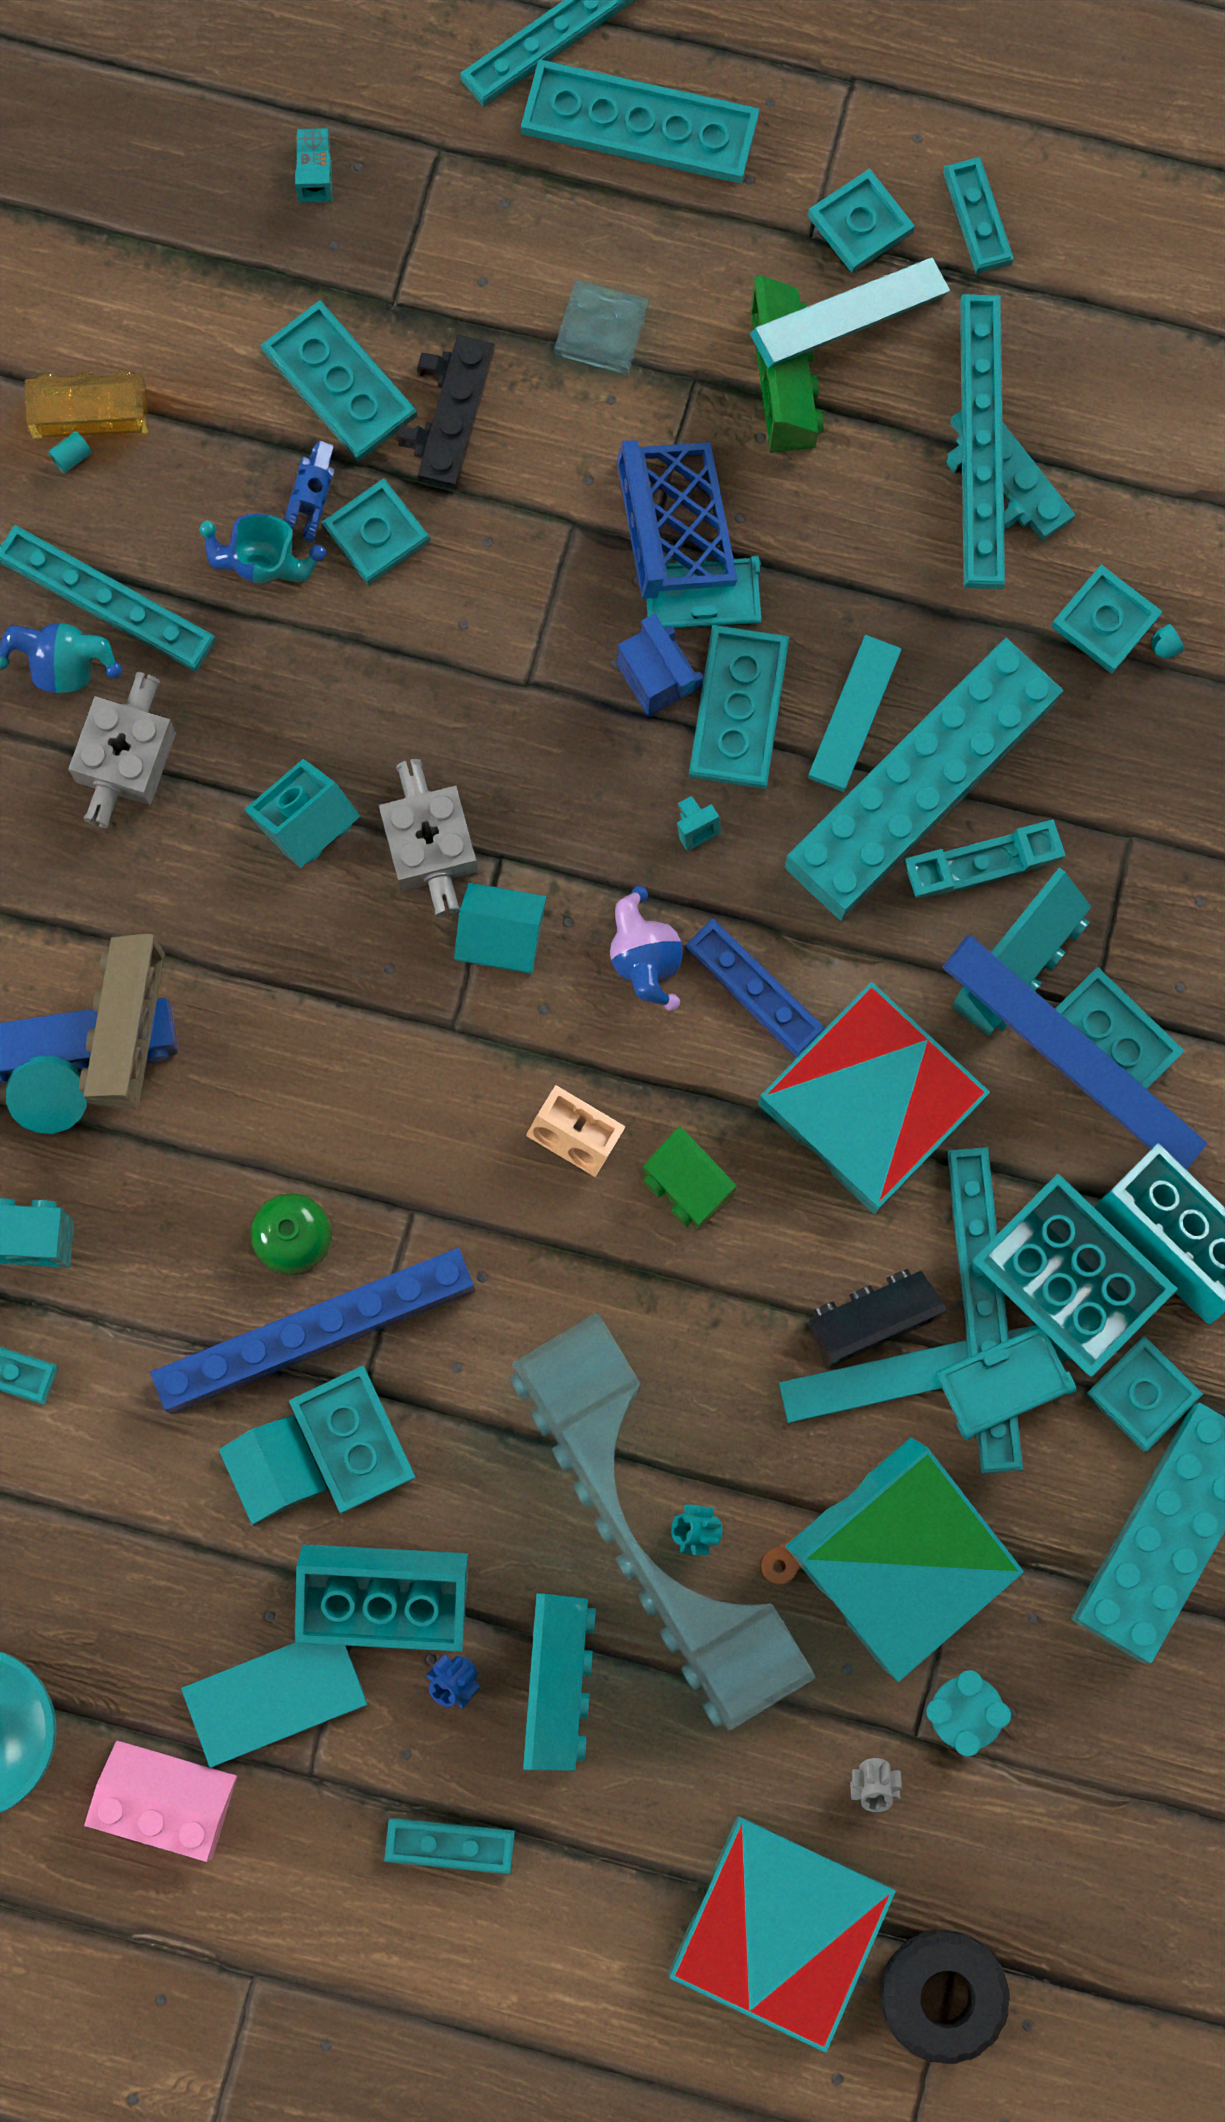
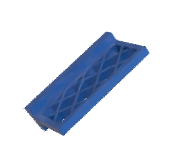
M638 440L622 441L616 462L642 599L657 598L659 591L735 586L737 575L711 442L639 447ZM702 455L704 468L697 475L681 462L686 456ZM658 458L670 467L659 477L647 468L645 459ZM674 470L692 482L683 493L666 482ZM696 486L710 495L711 502L705 509L688 498ZM658 489H661L676 500L667 512L653 502V495ZM680 505H683L698 516L689 528L672 516ZM703 520L717 530L718 537L712 544L694 532ZM665 523L683 535L674 547L660 537L659 530ZM687 539L705 551L696 563L679 551ZM711 555L724 565L725 574L712 575L702 568L701 565ZM672 558L689 569V572L684 577H667L666 565Z

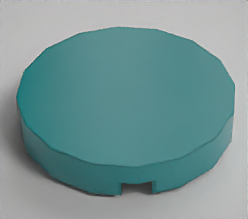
M37 1056L31 1058L29 1062L24 1063L22 1066L20 1064L13 1070L6 1087V1105L11 1116L22 1127L36 1133L55 1134L71 1128L81 1119L87 1107V1100L83 1097L84 1092L79 1090L81 1074L78 1072V1069L71 1062L57 1056Z

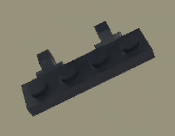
M457 334L452 353L443 351L442 356L421 352L417 366L418 376L423 374L433 375L434 379L438 380V387L442 388L433 422H426L425 429L420 426L414 429L408 428L401 423L397 436L399 446L414 449V456L422 459L418 472L419 481L456 490L495 352V343Z

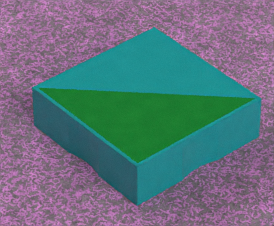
M912 1437L866 1475L862 1483L848 1497L829 1507L785 1545L786 1549L818 1589L839 1608L849 1628L881 1668L897 1682L902 1680L1024 1573L929 1448Z

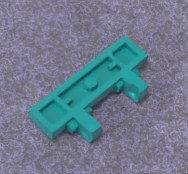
M961 411L952 416L950 424L960 435L956 440L959 446L947 454L948 458L945 461L954 474L957 468L962 465ZM1002 421L1003 487L1006 494L1005 500L1008 502L1007 509L1004 511V531L1017 522L1022 527L1030 525L1043 542L1072 522L1075 514Z

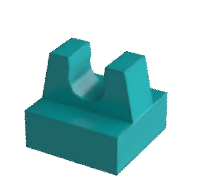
M692 796L678 803V807L681 810L680 818L682 819L677 822L679 839L687 852L722 833L720 817L712 804L701 809Z

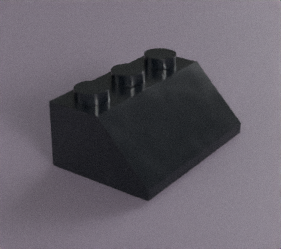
M909 1269L902 1270L887 1277L886 1280L889 1285L874 1291L872 1286L869 1285L849 1294L851 1299L849 1303L836 1307L833 1301L812 1311L814 1318L810 1319L806 1325L826 1369L934 1322L947 1311L922 1271L911 1275Z

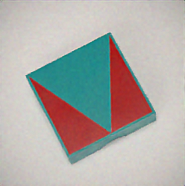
M871 981L760 1095L758 1105L799 1144L814 1152L826 1164L832 1175L875 1215L914 1175L918 1167L985 1101L990 1091Z
M737 1815L713 1869L711 1883L700 1908L691 1919L668 1971V1976L670 1979L827 2053L896 1891L879 1881L836 1861L827 1859L794 1843L790 1839Z

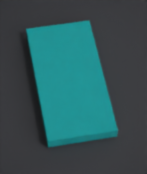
M321 300L260 345L261 351L357 462L398 432L401 423L406 426L418 416L417 410Z
M712 625L688 778L760 789L767 788L789 636Z
M293 1643L181 1688L210 1768L368 1705L346 1645Z

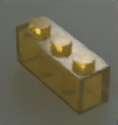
M123 370L115 372L114 375L97 376L94 373L83 372L76 374L75 377L59 378L55 375L43 374L37 376L36 379H25L26 424L33 438L68 437L75 431L81 436L149 433L148 391L142 374Z

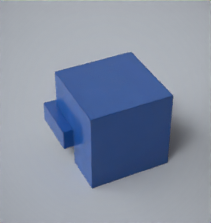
M655 613L641 620L640 633L617 645V666L648 717L697 691L703 685L702 674L700 671L694 672L677 644L674 628L671 625L664 629Z

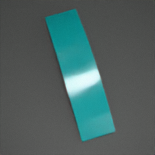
M1054 819L1018 828L1013 834L945 852H943V849L905 858L904 864L915 898L961 891L1013 877L1061 860L1066 855Z

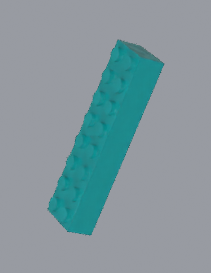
M1005 638L787 855L784 868L833 915L842 921L1057 705L1064 690L1010 640Z

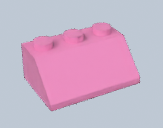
M117 1740L97 1782L84 1826L207 1862L213 1859L238 1775Z

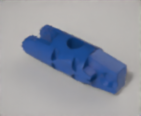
M319 441L313 447L309 459L306 457L302 458L283 520L293 529L298 512L307 514L308 519L303 530V539L309 542L314 541L335 470L329 467L334 446L323 441Z

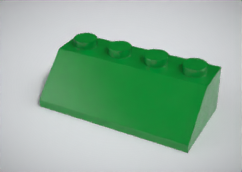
M763 275L754 276L750 309L753 330L758 326L808 307L807 302H800L798 288ZM755 345L770 453L816 448L818 434L824 433L822 410H815L814 397L819 396L817 374H810L809 362L814 360V350L768 368Z

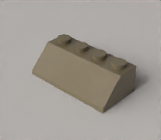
M153 934L111 937L109 949H103L100 972L105 973L102 989H96L93 1000V1011L98 1013L96 1027L89 1029L86 1041V1051L91 1052L88 1068L83 1067L79 1081V1090L84 1092L83 1097L89 1104L136 1111L139 1109L165 956L163 949Z

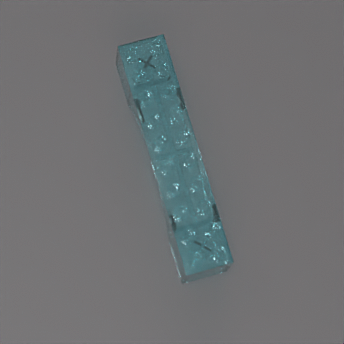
M595 1313L511 1363L514 1374L509 1376L510 1382L522 1402L530 1398L535 1410L530 1412L531 1417L542 1436L545 1437L551 1434L557 1446L552 1448V1453L563 1472L565 1473L571 1469L579 1481L573 1485V1488L585 1509L591 1505L595 1508L600 1518L594 1521V1524L606 1544L614 1541L621 1552V1555L616 1557V1561L627 1580L629 1581L635 1577L643 1592L639 1593L637 1597L648 1616L651 1617L657 1613L665 1627L659 1631V1634L671 1654L679 1651L686 1665L681 1667L680 1670L692 1690L695 1691L701 1688L708 1701L702 1704V1707L713 1726L717 1728L723 1725L725 1730L731 1731L816 1678L815 1674L772 1603L761 1605L732 1604L717 1601L687 1589L658 1568L633 1537L625 1521L617 1496L614 1476V1452L621 1423L630 1404L640 1391L641 1383L599 1313Z

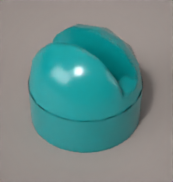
M1171 624L1159 629L1152 637L1151 648L1160 658L1175 657L1185 651L1180 637Z

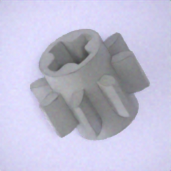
M880 1758L867 1759L860 1764L859 1770L853 1769L851 1771V1799H861V1805L864 1809L871 1812H883L893 1805V1800L900 1801V1789H902L901 1771H891L890 1764L886 1760Z

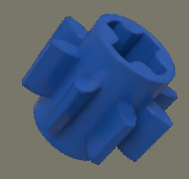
M446 1654L443 1655L426 1675V1678L432 1681L429 1684L431 1697L444 1707H451L456 1703L461 1709L464 1708L481 1688L475 1682L478 1677L476 1667L470 1660L462 1656H456L450 1660Z

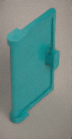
M759 556L734 559L737 575L735 586L659 591L657 598L646 599L647 617L655 613L664 628H668L671 625L673 628L761 623L758 580L761 562ZM708 560L701 565L702 568L712 575L725 574L724 565L718 560ZM679 562L667 563V577H684L689 572V569Z
M1039 1327L936 1372L939 1383L958 1420L956 1425L965 1441L974 1438L975 1434L1064 1394L1070 1395L1077 1391L1070 1372L1065 1371L1049 1337Z

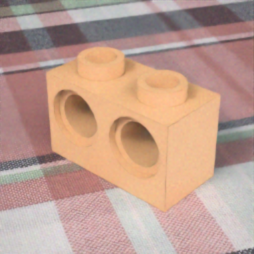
M555 1085L526 1136L596 1177L625 1126Z

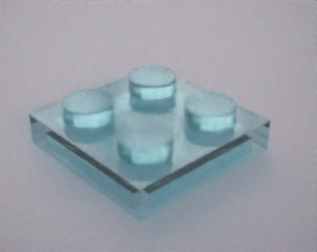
M575 279L555 344L554 355L628 374L649 307V299Z

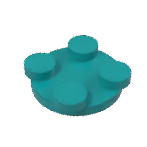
M972 1670L963 1671L958 1677L945 1682L937 1690L933 1700L926 1707V1716L932 1722L937 1735L946 1744L955 1748L960 1755L966 1757L975 1755L979 1749L994 1741L1002 1727H1005L1011 1719L1010 1709L1002 1702L995 1688L981 1679L980 1675Z

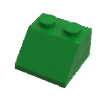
M681 1126L669 1136L643 1165V1173L646 1175L643 1182L648 1189L658 1198L664 1194L674 1205L670 1209L673 1215L685 1227L692 1224L697 1230L734 1197L737 1187Z

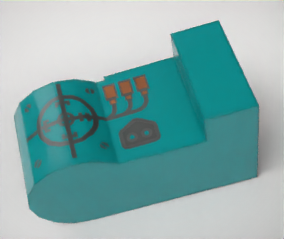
M329 128L297 129L295 187L298 203L333 202ZM313 187H324L322 190L317 192H313L307 189Z

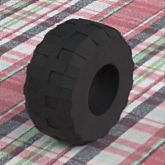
M944 1929L920 1933L899 1946V1949L890 1957L885 1966L883 1978L881 1979L880 1998L884 2019L891 2033L909 2052L930 2062L958 2064V2062L972 2060L980 2056L983 2051L992 2046L999 2038V2034L1006 2025L1009 2015L1010 1991L1005 1973L999 1961L984 1944L970 1935ZM947 1970L957 1972L963 1976L967 1983L969 1995L966 2007L960 2015L952 2020L940 2022L930 2019L924 2014L921 2007L920 1996L922 1987L928 1978L937 1972Z

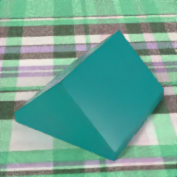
M468 883L459 912L454 961L533 974L547 896Z
M295 1415L253 1428L219 1449L252 1525L328 1490Z

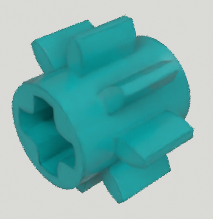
M686 1504L684 1505L685 1514L682 1513L674 1517L671 1526L672 1538L677 1544L681 1545L680 1553L709 1556V1547L720 1544L723 1532L722 1522L716 1516H713V1507Z

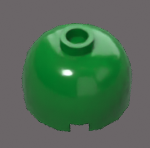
M297 1193L279 1194L267 1200L255 1213L250 1228L251 1245L258 1259L270 1270L287 1276L304 1274L317 1266L328 1255L332 1242L331 1223L324 1209L310 1197Z

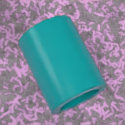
M77 431L48 451L54 463L64 474L93 453Z

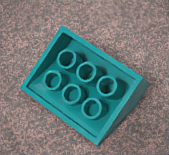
M1059 1174L972 1260L1006 1296L1090 1377L1178 1289Z
M536 1594L523 1770L576 1771V1761L585 1762L586 1736H579L578 1730L579 1718L588 1719L590 1693H581L582 1676H591L593 1651L584 1650L586 1633L594 1634L596 1608H588V1599Z

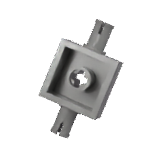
M137 672L135 674V680L126 704H118L94 696L68 768L76 783L95 788L87 814L84 816V820L96 826L98 822L100 823L99 827L108 828L118 796L151 806L176 732L170 719L149 713L156 689L160 684L159 679L149 674L147 679L144 678L145 673ZM124 747H129V751L122 750V749H123ZM118 750H122V751L120 752V755L117 756V755H116V752H117Z
M410 760L413 776L409 774L407 762L403 761L396 768L399 772L405 798L379 805L400 890L404 892L428 885L435 908V916H447L443 900H447L450 915H454L460 911V906L458 905L452 879L478 873L476 858L456 786L432 792L428 791L421 760ZM431 834L434 842L426 844L423 836Z

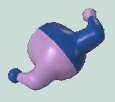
M636 886L632 890V894L618 901L615 907L617 933L611 943V963L615 971L623 979L632 982L639 999L663 1005L666 1010L673 1011L679 1007L680 999L675 994L667 995L664 993L659 982L669 980L679 969L683 955L681 940L677 932L670 925L656 921H645L639 913L638 904L647 900L648 891L645 887Z

